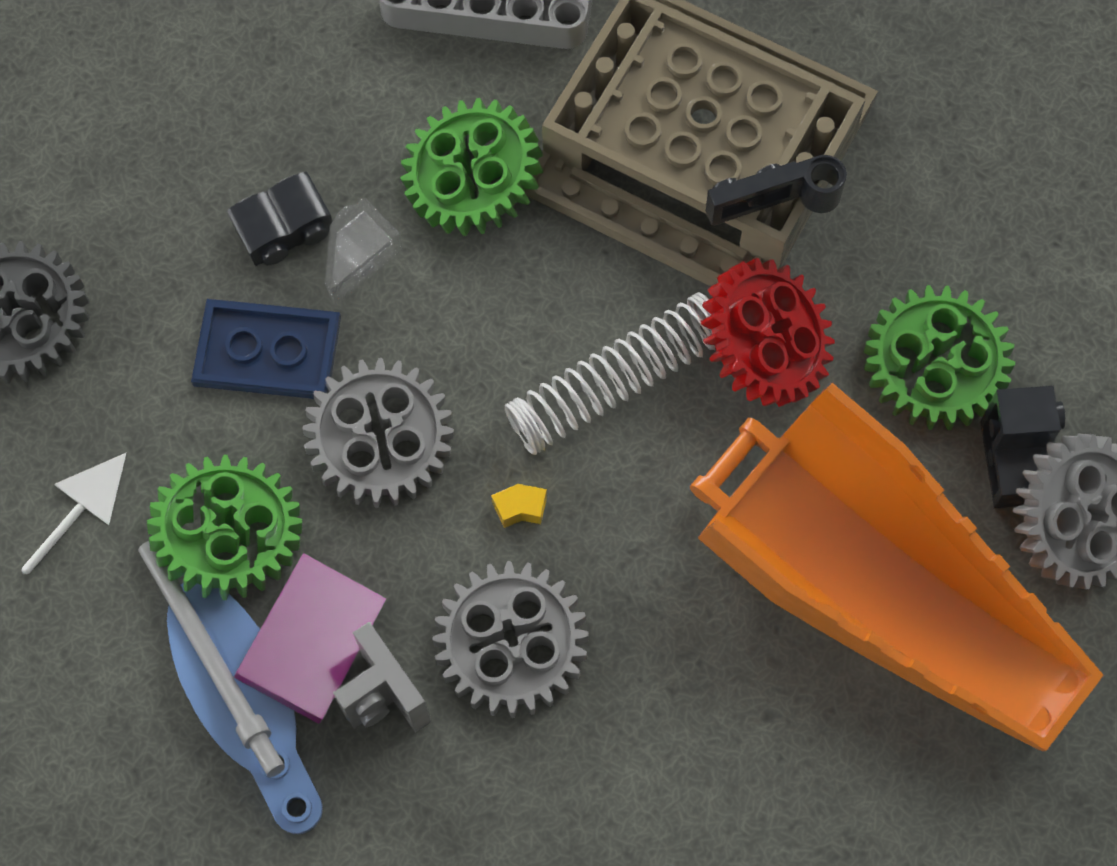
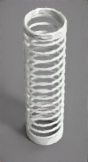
M700 292L692 295V297H688L687 305L678 303L675 312L666 310L663 319L654 317L651 327L645 324L640 325L639 334L631 331L628 332L626 341L616 339L614 349L604 346L601 354L602 357L593 353L590 354L589 364L584 361H578L577 372L567 368L565 369L564 379L557 375L553 376L552 387L546 383H540L539 394L532 390L527 391V402L517 397L513 401H509V404H505V412L509 422L524 442L525 448L531 454L537 455V452L540 453L541 450H545L544 440L547 444L553 445V440L547 428L533 408L531 394L544 406L560 437H566L560 421L546 402L543 387L547 388L555 396L559 407L563 409L567 417V422L573 430L578 431L579 427L572 412L558 393L556 380H559L568 389L570 397L576 403L584 421L591 423V417L585 405L570 385L569 372L580 381L583 391L588 395L595 412L603 416L604 412L599 400L583 379L581 365H584L592 373L595 383L600 387L607 404L611 408H616V402L612 393L594 368L593 358H597L604 364L607 375L613 381L617 393L624 401H628V393L622 381L607 362L606 350L616 357L618 365L626 375L633 391L641 394V387L636 376L619 354L618 343L623 344L628 349L630 357L640 371L644 382L648 386H653L654 382L651 373L639 354L631 346L630 336H634L640 341L646 357L649 358L655 373L661 379L666 378V372L658 356L643 338L642 330L644 328L652 333L656 346L662 352L668 367L672 371L678 372V364L672 351L656 332V321L664 325L667 336L678 352L679 358L685 364L690 365L691 358L688 350L678 334L668 324V314L673 315L677 319L680 331L687 339L692 352L697 357H703L701 344L690 326L680 316L679 308L684 307L689 311L691 321L703 341L707 336L712 335L708 328L702 326L706 335L700 328L701 320L712 315L702 307V304L708 301L709 298ZM684 327L692 337L694 343L697 346L698 351L689 341ZM674 338L680 345L685 357L681 352H679L677 346L675 345ZM705 344L710 350H715V345ZM662 346L669 355L672 363L667 359L664 352L662 351ZM650 354H651V356L654 358V360H655L656 364L658 365L659 369H658V368L654 365V363L652 362V360H651V358H650ZM638 362L643 368L646 376L642 373L641 369L639 368ZM626 371L629 373L633 382L629 379L628 375L626 374ZM613 377L619 385L620 389L617 387L615 381L613 380ZM519 430L523 432L524 436L528 440V443L524 441V439L520 435Z

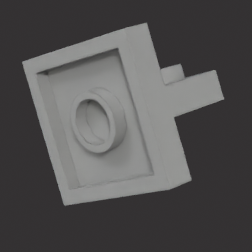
M368 622L353 632L360 652L370 668L333 692L343 714L352 727L356 728L363 723L367 728L378 723L389 713L390 710L387 706L392 702H395L415 732L430 723L431 719L424 699L371 623Z

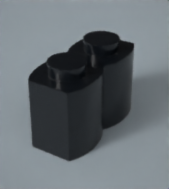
M307 171L292 175L278 182L269 190L249 196L227 210L231 222L255 266L262 263L265 265L277 264L288 256L289 250L303 243L307 246L315 245L324 240L329 234L328 231L334 228L331 214Z

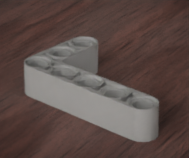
M379 0L381 16L384 22L395 28L562 49H573L584 42L592 6V0H404L405 2L400 4L392 3L397 0ZM439 5H445V6H447L446 8H443V9H436V8H434V7L439 6ZM483 10L489 11L487 14L476 13ZM521 16H531V17H532V18L526 19V20L519 19V17H521ZM564 21H572V22H575L574 24H571V25L561 24V22H564Z

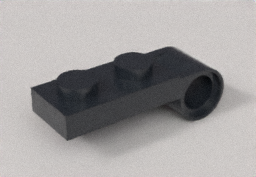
M819 155L798 163L794 161L782 166L780 164H770L761 168L755 175L740 180L728 178L718 182L712 189L708 190L705 211L711 225L714 226L800 197L803 205L810 211L827 213L834 210L840 203L847 176L846 168L839 159L830 155ZM823 180L830 183L833 187L820 188L813 182Z

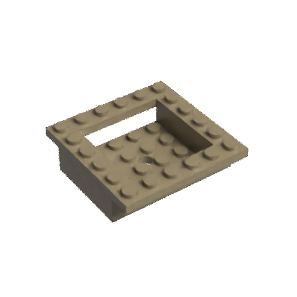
M619 0L542 124L543 156L537 160L543 168V173L532 175L539 188L536 190L526 189L525 194L709 286L717 284V277L728 271L729 268L743 261L747 263L755 258H759L761 263L774 259L776 268L779 269L784 264L812 214V211L803 205L800 197L726 221L725 223L742 231L740 246H737L586 172L588 166L595 159L706 213L708 190L712 189L722 180L728 178L740 180L755 175L761 168L770 164H780L782 166L794 161L798 163L819 155H830L841 161L874 104L878 91L684 0ZM707 109L715 115L716 119L709 124H700L694 121L691 115L696 110ZM823 180L813 182L820 188H826L829 184Z

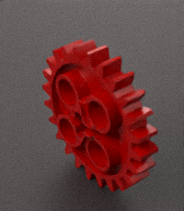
M755 258L747 263L743 261L717 277L718 283L708 288V292L713 298L702 304V307L712 315L701 320V325L712 331V335L703 339V343L715 345L716 352L709 358L710 361H722L724 364L719 376L724 378L732 375L734 377L732 390L736 392L747 387V400L752 401L760 397L763 406L776 402L778 407H782L791 402L794 403L809 396L808 393L819 389L820 384L818 380L829 375L823 365L832 362L834 359L825 348L834 344L835 340L824 335V329L830 327L832 322L821 319L819 315L826 308L825 304H814L812 301L816 289L811 288L805 291L802 288L804 276L801 274L791 279L790 266L786 264L777 269L774 259L761 263L759 258Z

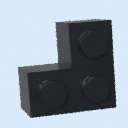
M1054 385L996 390L980 421L994 508L1024 505L1025 499L1016 493L1017 488H1028L1030 484L1023 475V471L1038 470L1033 456L1035 454L1048 455L1046 444L1049 442L1055 443L1056 437L1065 427L1064 405L1061 401H1056Z

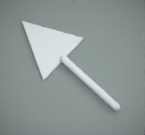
M126 453L54 484L78 504L22 567L24 574H29L85 509L109 525Z

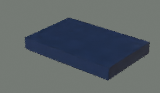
M206 299L191 383L194 387L314 399L313 393L315 390L328 394L329 390L326 386L325 378L328 376L332 377L341 314L340 312Z

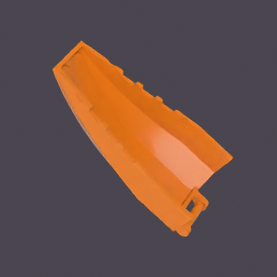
M833 383L812 401L780 438L776 437L757 420L750 417L747 418L740 426L739 431L741 434L705 476L699 475L690 485V490L698 499L711 505L717 511L698 539L765 597L794 616L943 701L1040 751H1047L1104 675L1065 629L1050 618L1047 614V608L1034 593H1028L1008 570L1009 564L1000 554H994L976 533L977 527L967 516L963 517L943 494L945 490L910 449ZM754 446L760 447L766 452L765 456L729 497L719 487Z

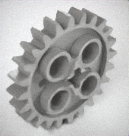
M378 358L375 370H369L362 359L359 360V373L353 375L347 367L343 366L341 367L343 379L341 382L329 376L325 378L326 386L329 390L328 394L314 391V400L320 408L306 407V417L315 423L303 425L304 436L313 438V440L304 444L305 452L308 455H318L310 462L313 472L327 469L322 476L324 486H328L335 481L339 482L337 486L338 497H343L351 489L354 491L356 505H359L367 494L372 495L375 508H379L382 495H389L391 502L396 506L399 502V492L404 490L409 497L415 499V484L417 482L427 488L432 486V479L428 471L438 474L443 473L444 465L437 457L445 458L451 455V447L442 441L453 439L454 429L442 425L452 420L451 410H438L445 403V395L441 393L430 396L434 389V381L429 379L419 384L418 368H414L406 376L402 374V362L399 360L390 371L385 370L382 358ZM368 395H372L375 398L380 426L385 432V445L392 466L389 470H385L382 467L376 435L372 432L371 415L366 403ZM392 398L402 399L408 404V407L400 413L388 412L383 406ZM352 408L359 410L363 414L362 418L354 424L344 423L338 418L344 410ZM408 440L414 442L419 447V450L414 455L408 457L401 456L394 450L398 443ZM358 451L368 452L374 457L373 461L366 467L353 466L349 462V458Z
M1078 433L1077 436L1065 435L1062 436L1061 443L1049 442L1046 444L1048 455L1035 454L1033 456L1038 468L1037 471H1023V475L1030 484L1028 488L1016 489V493L1025 499V503L1022 506L1013 508V513L1024 516V522L1014 530L1015 533L1027 534L1028 538L1022 543L1020 550L1034 553L1029 565L1031 567L1043 568L1041 573L1043 578L1056 580L1057 585L1081 589H1090L1091 585L1103 587L1106 585V577L1117 579V444H1112V438L1096 436L1094 434Z
M507 561L504 574L499 575L492 564H488V578L483 580L473 571L470 572L469 576L472 587L467 589L456 583L454 590L458 601L443 599L442 601L443 608L450 616L435 617L436 627L446 631V633L433 636L434 646L446 649L435 656L437 665H451L442 674L445 683L459 679L460 681L455 689L456 696L460 698L471 691L473 693L471 698L473 709H477L484 700L489 701L491 716L496 715L501 704L507 705L511 718H515L519 704H525L528 712L531 715L535 714V700L539 698L549 707L553 706L551 693L553 689L565 695L569 693V687L564 677L567 676L573 679H579L580 670L572 661L581 662L587 659V651L576 645L588 642L589 633L584 630L575 629L586 622L585 612L571 613L578 604V597L572 595L562 598L566 589V583L562 580L552 587L549 586L550 571L547 569L538 578L532 577L531 563H527L524 566L521 574H515L512 562ZM525 601L534 602L540 608L539 613L530 619L520 618L515 614L514 610L518 604ZM485 614L494 620L493 626L485 632L473 631L468 626L471 619L477 615ZM544 625L552 626V630L549 632H535ZM513 630L514 635L518 636V645L509 647L508 642L504 640V632ZM544 645L549 647L554 655L547 663L537 664L528 658V652L535 646ZM472 646H486L480 652H470ZM490 659L503 660L508 666L503 675L495 678L486 676L481 670L482 666Z

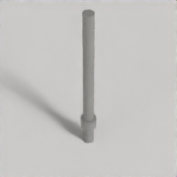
M149 541L143 543L138 551L237 722L236 733L244 747L253 750L268 777L280 774L285 769V765L269 739L271 731L261 715H255L177 579L173 581L168 579L167 569L169 565L158 568L156 565L157 552L150 551Z

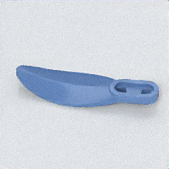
M182 583V584H180V586L182 587V589H183V591H184V585H183V583ZM196 584L188 592L184 591L234 677L260 629L230 594L227 600H222L219 588H213L207 598H202V585ZM168 606L167 627L173 661L181 685L195 713L216 743L234 761L252 773L277 824L283 830L292 834L309 832L319 823L322 817L323 805L296 750V719L294 710L235 679L255 715L263 717L271 731L269 739L278 755L284 759L285 769L274 777H268L253 750L244 747L236 733L237 722L171 607ZM295 799H301L306 803V811L300 817H293L288 812L290 802Z

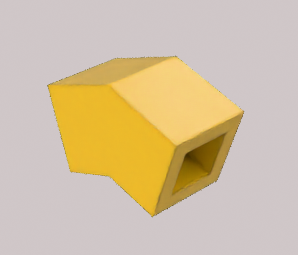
M516 484L491 495L493 506L504 528L520 521L541 524L547 500V489Z

